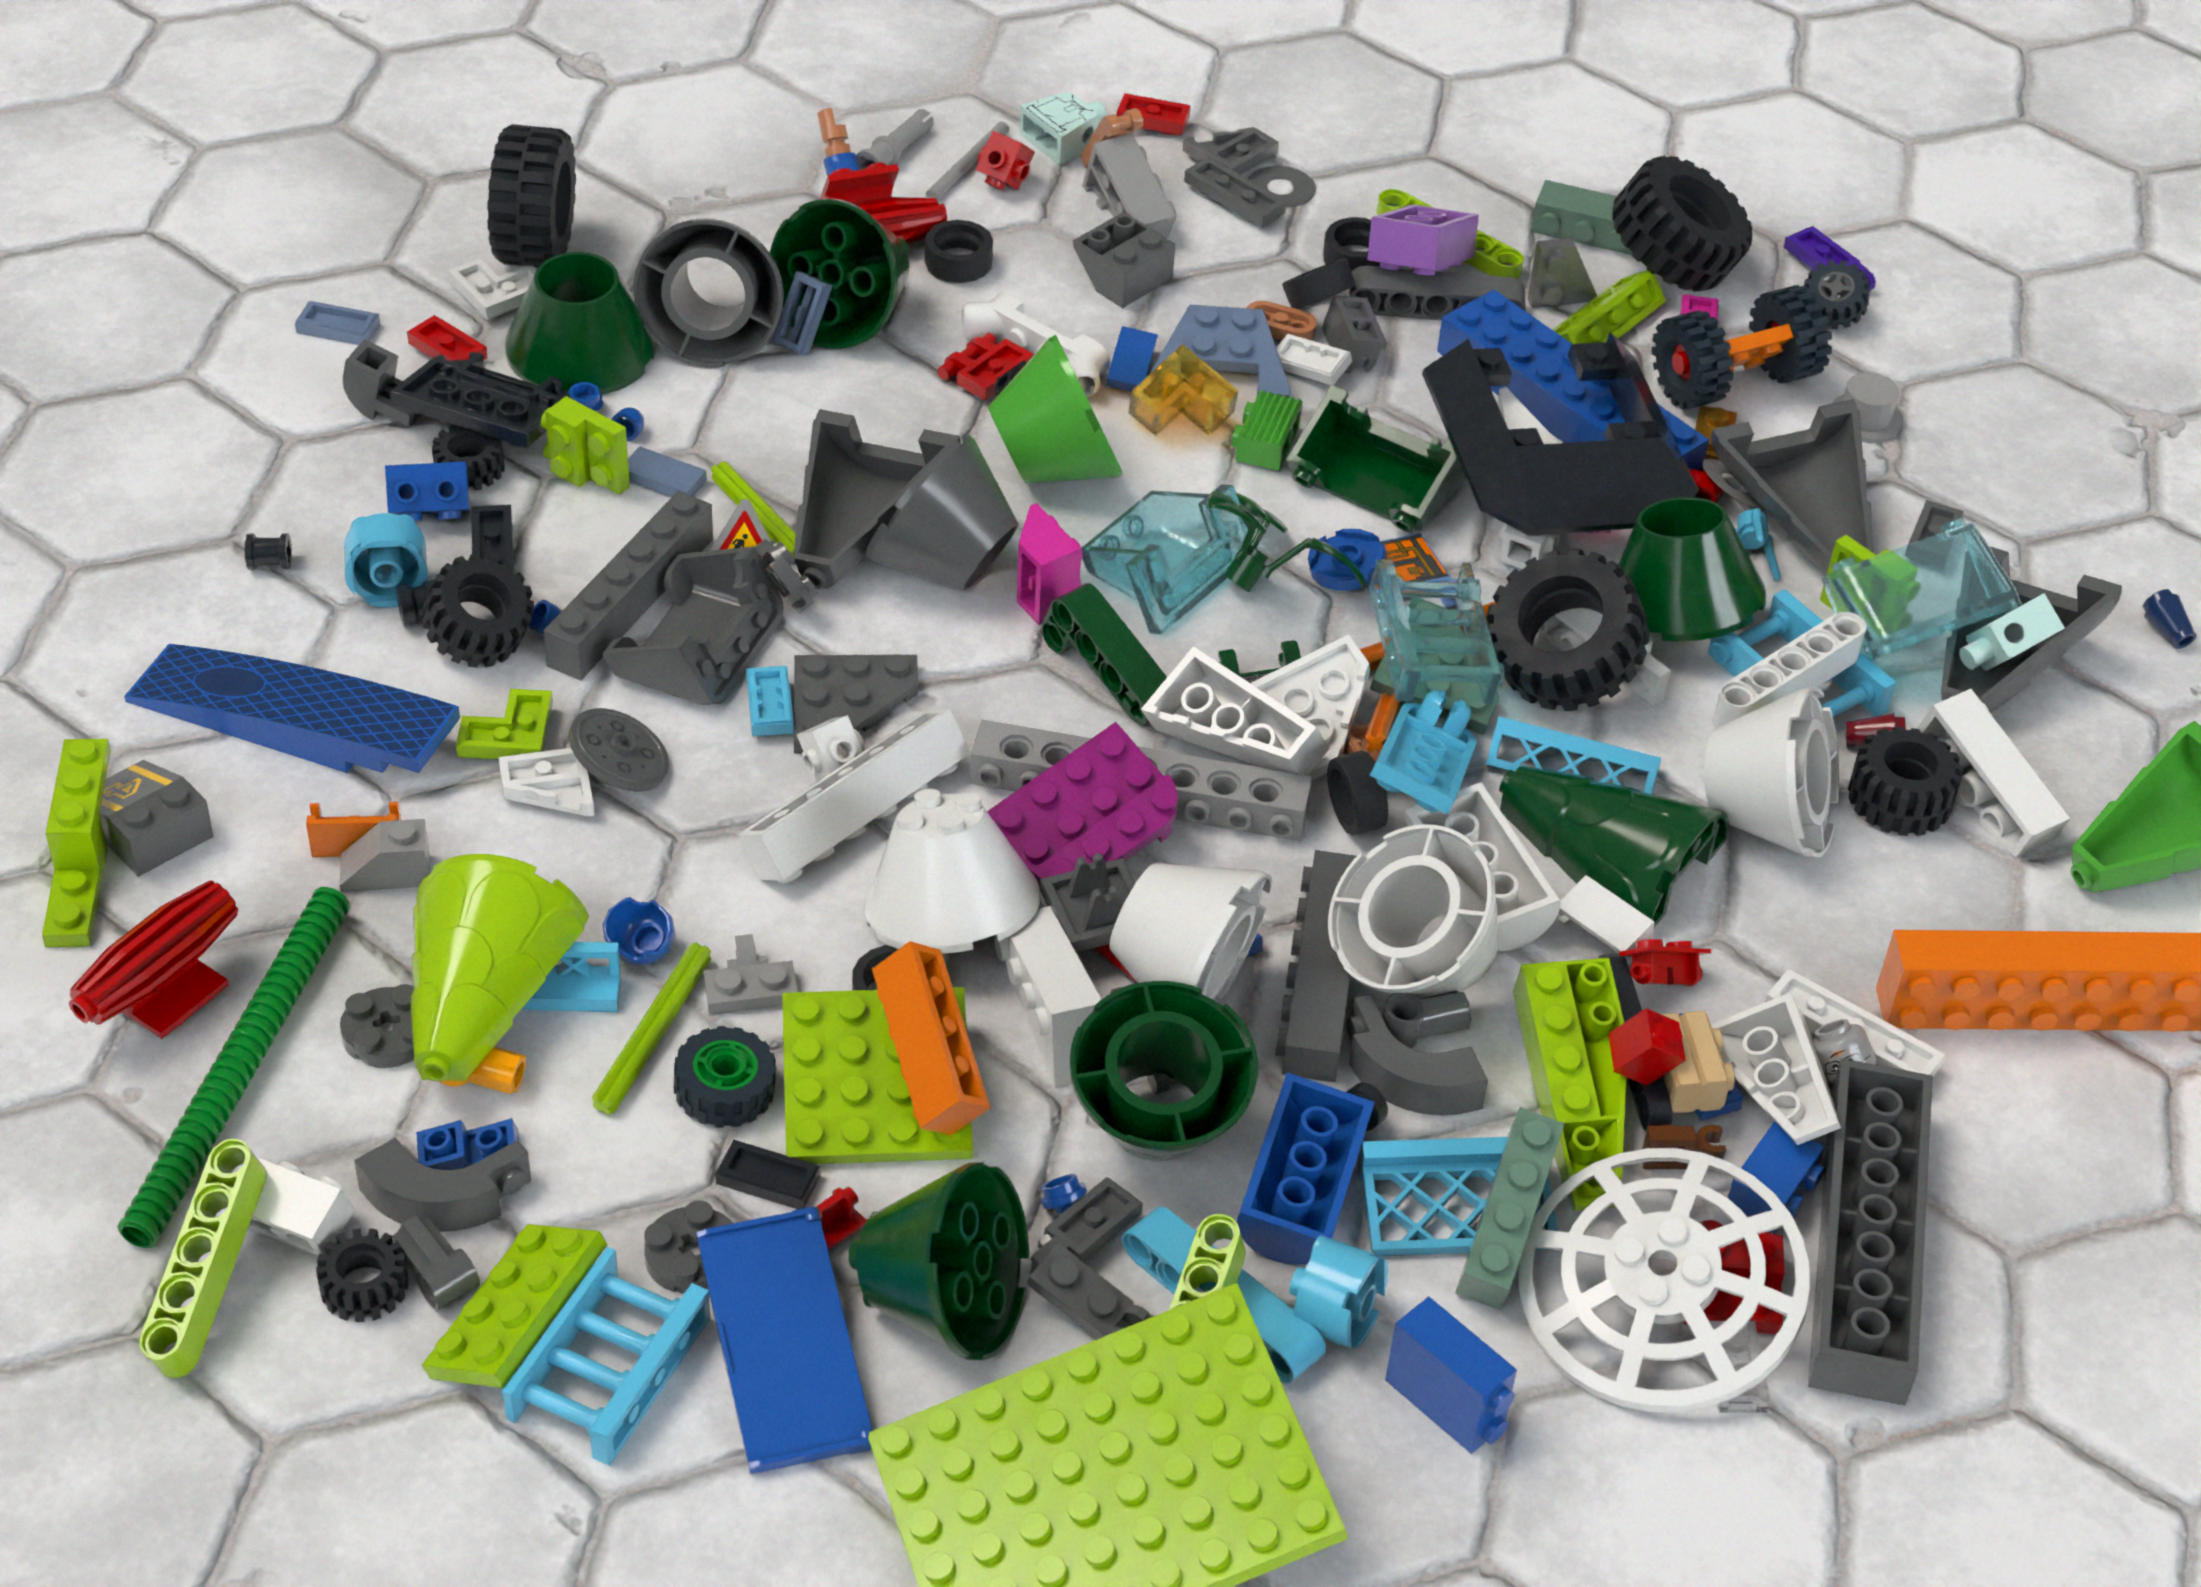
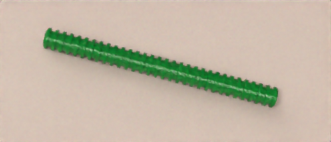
M319 887L314 891L311 899H309L306 908L303 909L300 918L296 921L294 928L279 950L277 958L273 960L271 968L268 969L265 978L262 979L259 988L256 989L252 997L253 999L249 1001L247 1009L243 1011L240 1020L237 1021L234 1030L230 1033L228 1041L225 1042L222 1051L217 1055L216 1062L212 1064L209 1073L206 1074L203 1083L200 1084L197 1094L193 1096L190 1105L187 1106L184 1116L180 1118L177 1124L178 1127L174 1128L171 1138L167 1140L164 1149L161 1150L158 1156V1160L154 1162L151 1172L147 1174L144 1180L145 1183L141 1184L138 1194L134 1196L131 1202V1206L127 1208L124 1217L121 1218L117 1226L118 1231L129 1243L142 1248H152L157 1245L160 1235L164 1233L167 1223L173 1217V1212L179 1207L180 1201L183 1200L187 1192L186 1190L190 1188L193 1178L197 1176L200 1170L199 1167L205 1162L206 1156L209 1155L213 1147L212 1145L216 1143L219 1133L222 1132L225 1123L228 1122L232 1114L231 1112L235 1110L238 1101L243 1096L244 1090L247 1089L250 1079L254 1077L256 1069L261 1065L262 1058L266 1056L268 1048L273 1044L274 1037L278 1035L287 1016L291 1013L292 1006L296 1004L298 996L303 992L304 986L307 985L322 955L325 954L333 936L337 933L339 926L348 914L350 902L340 891L330 887Z

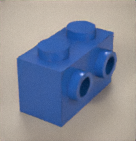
M465 461L385 465L388 513L408 515L415 522L422 521V514L438 513V520L462 519V512H471L468 464Z

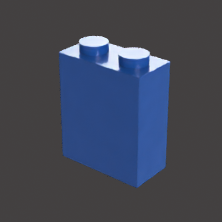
M1428 1296L1395 1323L1385 1381L1472 1454L1485 1442L1488 1444L1495 1443L1507 1429L1508 1421L1506 1417L1508 1408L1515 1397V1393L1512 1390L1517 1369Z

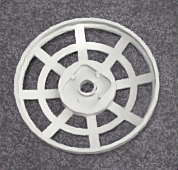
M1647 1148L1620 1153L1597 1161L1572 1175L1549 1196L1532 1221L1519 1261V1292L1524 1317L1535 1342L1549 1361L1570 1381L1592 1395L1622 1407L1648 1412H1684L1708 1408L1739 1396L1759 1384L1782 1362L1795 1344L1806 1318L1810 1297L1809 1259L1803 1237L1791 1213L1775 1193L1755 1176L1728 1161L1705 1153L1677 1148ZM1649 1161L1688 1163L1682 1180L1675 1178H1649L1632 1181L1623 1185L1613 1169L1625 1165ZM1708 1168L1724 1173L1748 1186L1765 1200L1772 1210L1746 1217L1742 1210L1727 1197L1702 1185ZM1595 1178L1605 1194L1598 1197L1584 1209L1572 1225L1570 1232L1543 1230L1549 1215L1555 1207L1577 1187ZM1651 1191L1677 1192L1670 1212L1661 1211L1643 1214L1632 1196ZM1696 1197L1720 1209L1732 1220V1223L1708 1231L1699 1222L1689 1217ZM1613 1204L1626 1222L1615 1232L1610 1240L1584 1235L1594 1219ZM1784 1227L1789 1237L1795 1260V1288L1793 1297L1765 1286V1255L1758 1234ZM1743 1239L1745 1240L1751 1260L1750 1280L1722 1270L1719 1248ZM1536 1248L1563 1251L1561 1257V1278L1568 1302L1544 1318L1537 1305L1533 1285V1258ZM1577 1253L1604 1258L1606 1280L1581 1293L1576 1277ZM1659 1259L1670 1260L1676 1265L1675 1271L1666 1276L1653 1273L1649 1267L1654 1261ZM1718 1290L1743 1298L1742 1303L1733 1315L1720 1327L1713 1330L1703 1310L1710 1305ZM1614 1299L1623 1310L1634 1316L1629 1337L1607 1326L1592 1310ZM1759 1304L1785 1315L1786 1318L1782 1328L1768 1347L1748 1365L1735 1371L1722 1345L1730 1341L1746 1326ZM1579 1319L1582 1325L1598 1340L1614 1350L1624 1353L1616 1381L1604 1377L1580 1363L1561 1346L1554 1334ZM1686 1321L1695 1339L1673 1344L1648 1342L1654 1323L1672 1324ZM1704 1354L1717 1381L1703 1386L1679 1390H1652L1636 1387L1643 1359L1676 1361Z

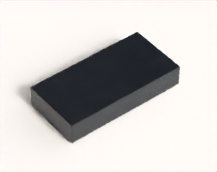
M733 1140L715 1173V1181L720 1186L791 1208L803 1209L821 1176V1170L819 1165Z

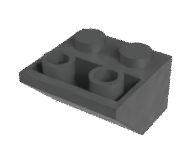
M1126 212L1120 213L1073 240V248L1095 290L1121 308L1128 306L1173 279L1175 243Z

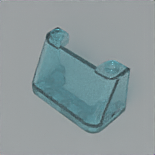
M1959 518L1941 525L1942 533L1858 563H1856L1854 557L1844 559L1832 564L1833 572L1821 578L1835 614L1851 612L1857 614L1865 621L1867 627L1860 652L1873 662L1877 658L1899 652L1905 648L1960 628L1998 617L2022 606L2016 588L1974 522L1966 524L1964 518Z

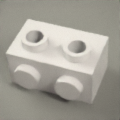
M259 1159L265 1167L267 1175L248 1229L319 1256V1253L325 1255L324 1246L329 1241L335 1245L337 1242L336 1236L342 1233L355 1211L344 1195L345 1188L337 1181L326 1176H320L318 1180L305 1176V1173L300 1168L289 1162L279 1161L278 1165Z

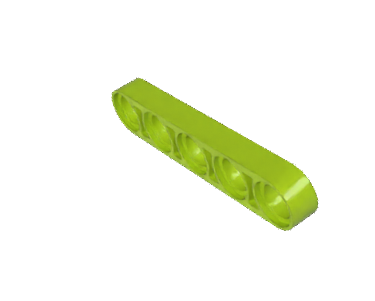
M1387 189L1378 196L1377 215L1412 204L1426 207L1433 206L1401 190ZM1477 230L1475 248H1480L1484 251L1475 250L1474 257L1464 260V262L1490 276L1518 279L1522 274L1524 262L1522 253ZM1500 263H1509L1513 266H1507Z

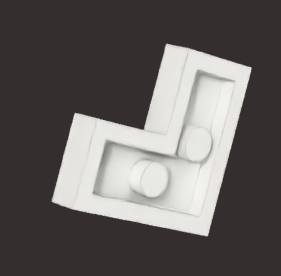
M481 258L448 270L450 283L487 320L518 308L537 271L534 266H524L498 276Z

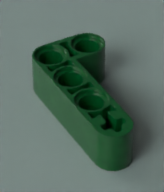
M1085 583L1054 599L1050 604L1041 628L1048 647L1057 654L1075 647L1129 717L1139 725L1148 723L1149 721L1141 708L1166 680L1167 676L1094 585Z

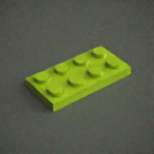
M527 1224L423 1362L422 1367L429 1378L504 1388L608 1245L601 1232L597 1230Z

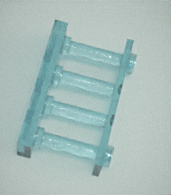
M1377 559L1369 592L1396 701H1413L1416 687L1421 685L1423 681L1478 682L1484 704H1492L1497 687L1503 685L1504 666L1498 662L1480 599L1481 584L1478 579L1474 578L1471 563H1462L1457 583L1402 581V578L1396 575L1393 560ZM1402 597L1456 599L1459 610L1409 608L1408 604L1403 603ZM1409 624L1463 626L1466 638L1416 636L1415 632H1411ZM1416 652L1471 654L1474 666L1424 664L1422 660H1418Z

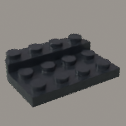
M469 352L468 360L448 361L445 360L443 355L432 358L391 390L390 404L404 408L412 414L426 415L438 419L447 425H457L473 430L478 435L495 437L507 441L513 446L528 448L547 432L546 429L541 427L543 413L565 396L570 398L571 395L562 390V380L550 376L540 385H536L485 369L484 355Z

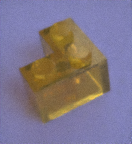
M1182 344L1131 391L1128 413L1155 436L1180 413L1210 436L1234 413L1239 391Z

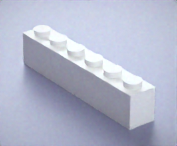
M927 709L738 834L759 879L776 880L779 883H787L796 879L803 873L802 867L811 861H819L830 856L835 851L833 846L842 840H849L865 832V825L873 819L883 818L893 813L898 808L896 804L902 799L914 797L917 792L927 789V783L933 778L942 777L955 771L958 768L957 762L969 755L970 751L951 709Z

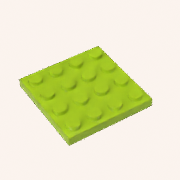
M953 987L967 1031L964 987ZM877 990L782 993L786 1156L813 1164L973 1159L972 1121L953 1135L925 1130L919 1127V1123L913 1113V1104L906 1081L901 1074V1064L895 1044L889 1034V1024L882 1002L877 995Z

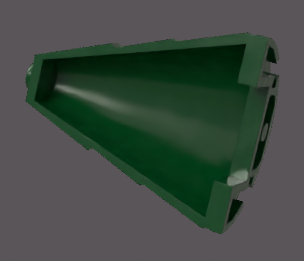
M1519 766L1516 771L1509 770L1505 774L1499 787V792L1503 793L1500 811L1544 856L1551 857L1576 884L1587 875L1653 920L1654 928L1666 915L1673 884L1692 861L1696 859L1707 865L1727 841L1729 817L1718 809L1709 808L1699 803L1645 793L1622 785L1595 782L1594 778L1590 776Z

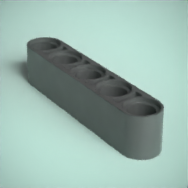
M1360 266L1352 271L1356 285L1348 291V297L1367 298L1374 315L1442 320V316L1494 289L1526 311L1525 286L1520 280L1512 277L1435 271V275H1419L1413 273V269L1388 270L1376 266Z

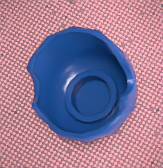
M631 897L624 898L608 910L602 924L605 941L619 943L620 959L632 965H649L661 960L671 950L676 937L672 916L654 900L638 902Z

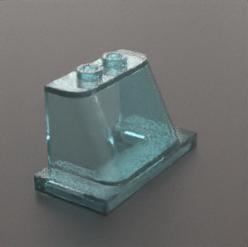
M1221 484L1215 489V491L1225 494L1240 505L1233 485ZM1150 491L1082 547L1083 562L1087 571L1092 576L1139 602L1150 634L1162 635L1227 579L1224 573L1242 546L1248 528L1241 517L1231 512L1215 508L1209 509L1210 494Z

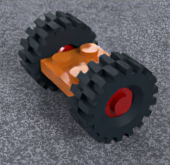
M1799 285L1759 295L1760 298L1755 299V308H1751L1750 316L1754 319L1749 322V329L1753 333L1725 341L1723 339L1726 335L1724 329L1717 328L1718 320L1715 317L1710 318V313L1706 311H1693L1662 320V323L1658 324L1655 328L1658 333L1653 334L1652 338L1656 346L1651 348L1652 355L1656 356V362H1653L1654 371L1658 370L1660 376L1657 378L1659 386L1664 385L1663 393L1666 398L1672 397L1671 403L1674 406H1679V409L1682 410L1723 400L1727 397L1726 393L1730 392L1732 387L1728 381L1733 380V367L1743 365L1744 370L1760 366L1764 372L1769 371V378L1772 380L1777 379V383L1781 384L1822 373L1824 371L1823 367L1828 366L1830 361L1826 355L1832 353V346L1828 344V340L1832 339V332L1827 331L1826 324L1830 322L1828 316L1823 317L1822 310L1824 306L1821 302H1815L1817 295L1813 291L1808 292V287Z

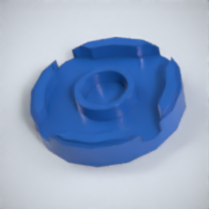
M1341 529L1335 531L1336 536L1326 539L1325 535L1318 539L1347 555L1358 566L1367 585L1378 580L1386 569V549L1384 544L1379 542V537L1374 533L1361 529ZM1310 548L1308 555L1309 570L1313 580L1322 587L1341 591L1362 588L1354 573L1345 563L1331 555Z

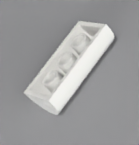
M1482 782L1460 789L1448 815L1441 811L1430 812L1419 805L1404 810L1405 821L1408 826L1427 824L1453 829L1470 839L1486 857L1495 883L1499 935L1498 951H1511L1521 948L1539 938L1553 924L1559 913L1560 899Z

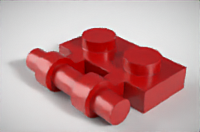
M987 333L983 337L976 336L966 345V349L960 353L953 352L946 357L944 364L937 369V373L943 380H948L952 376L957 377L958 386L986 401L995 394V384L998 377L1023 360L1028 362L1034 354L1008 339H1004L997 344L996 337L992 333Z

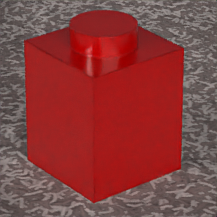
M1645 1008L1608 1033L1614 1072L1648 1086L1686 1061L1680 1022L1648 1008Z

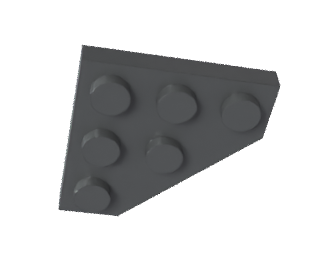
M794 655V754H802L804 752L796 735L832 718L848 715L853 729L857 731L862 729L866 732L889 716V709L902 700L907 703L917 696V655Z

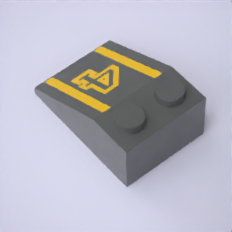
M142 760L105 780L100 817L106 843L137 877L214 837L207 801L183 776Z

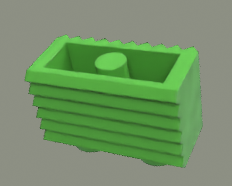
M1264 390L1259 391L1255 402H1247L1242 418L1244 425L1237 424L1234 429L1231 446L1237 447L1235 460L1280 472L1300 428L1302 400L1300 398L1295 400L1293 397L1287 398L1286 395L1281 397L1278 393L1273 395L1271 391L1268 393Z

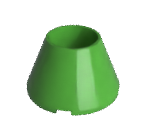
M1054 335L1048 338L988 406L993 421L1025 484L1117 478L1123 475V471L1057 336Z

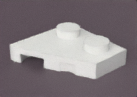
M571 748L498 757L504 799L588 817L595 816L588 771L577 760Z

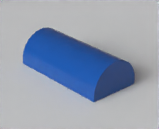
M1288 1072L1286 1073L1237 1218L1242 1239L1251 1249L1268 1259L1280 1263L1293 1265L1308 1264L1316 1239L1320 1235L1329 1238L1333 1237L1375 1103L1374 1101Z

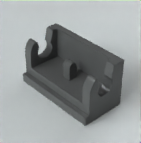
M1333 296L1321 327L1329 346L1351 353L1352 362L1344 373H1351L1355 367L1356 360L1360 357H1367L1364 362V368L1368 372L1375 366L1381 349H1385L1387 345L1367 298Z

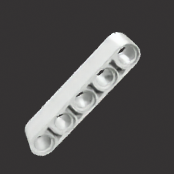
M1836 613L1724 683L1720 688L1713 717L1714 727L1717 728L1805 687H1819L1853 665L1858 660L1867 627L1865 621L1855 613Z

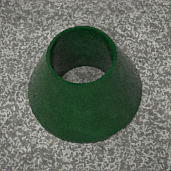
M569 252L551 257L538 267L507 332L505 352L510 368L518 377L526 382L540 385L547 378L553 376L562 380V390L568 395L569 389L580 382L595 384L599 388V392L604 395L627 387L645 373V366L650 359H654L656 342L644 328L645 323L638 306L635 305L634 297L614 265L607 259L592 253Z
M1679 497L1658 501L1647 506L1639 513L1618 565L1623 569L1625 576L1630 577L1636 588L1648 619L1647 626L1650 632L1661 633L1662 641L1683 642L1711 639L1742 629L1753 622V614L1758 609L1764 610L1766 605L1765 585L1727 512L1721 505L1702 498Z
M1148 981L1123 987L1104 997L1094 1005V1010L1084 1020L1081 1026H1078L1072 1041L1070 1076L1079 1103L1090 1118L1128 1153L1142 1159L1151 1161L1175 1159L1218 1138L1238 1122L1254 1095L1258 1076V1057L1248 1028L1237 1013L1226 1003L1224 1006L1220 1005L1213 999L1201 994L1202 989L1195 986L1172 981ZM1161 1073L1184 1084L1193 1092L1194 1096L1179 1103L1158 1104L1138 1097L1129 1090L1126 1084L1140 1077Z

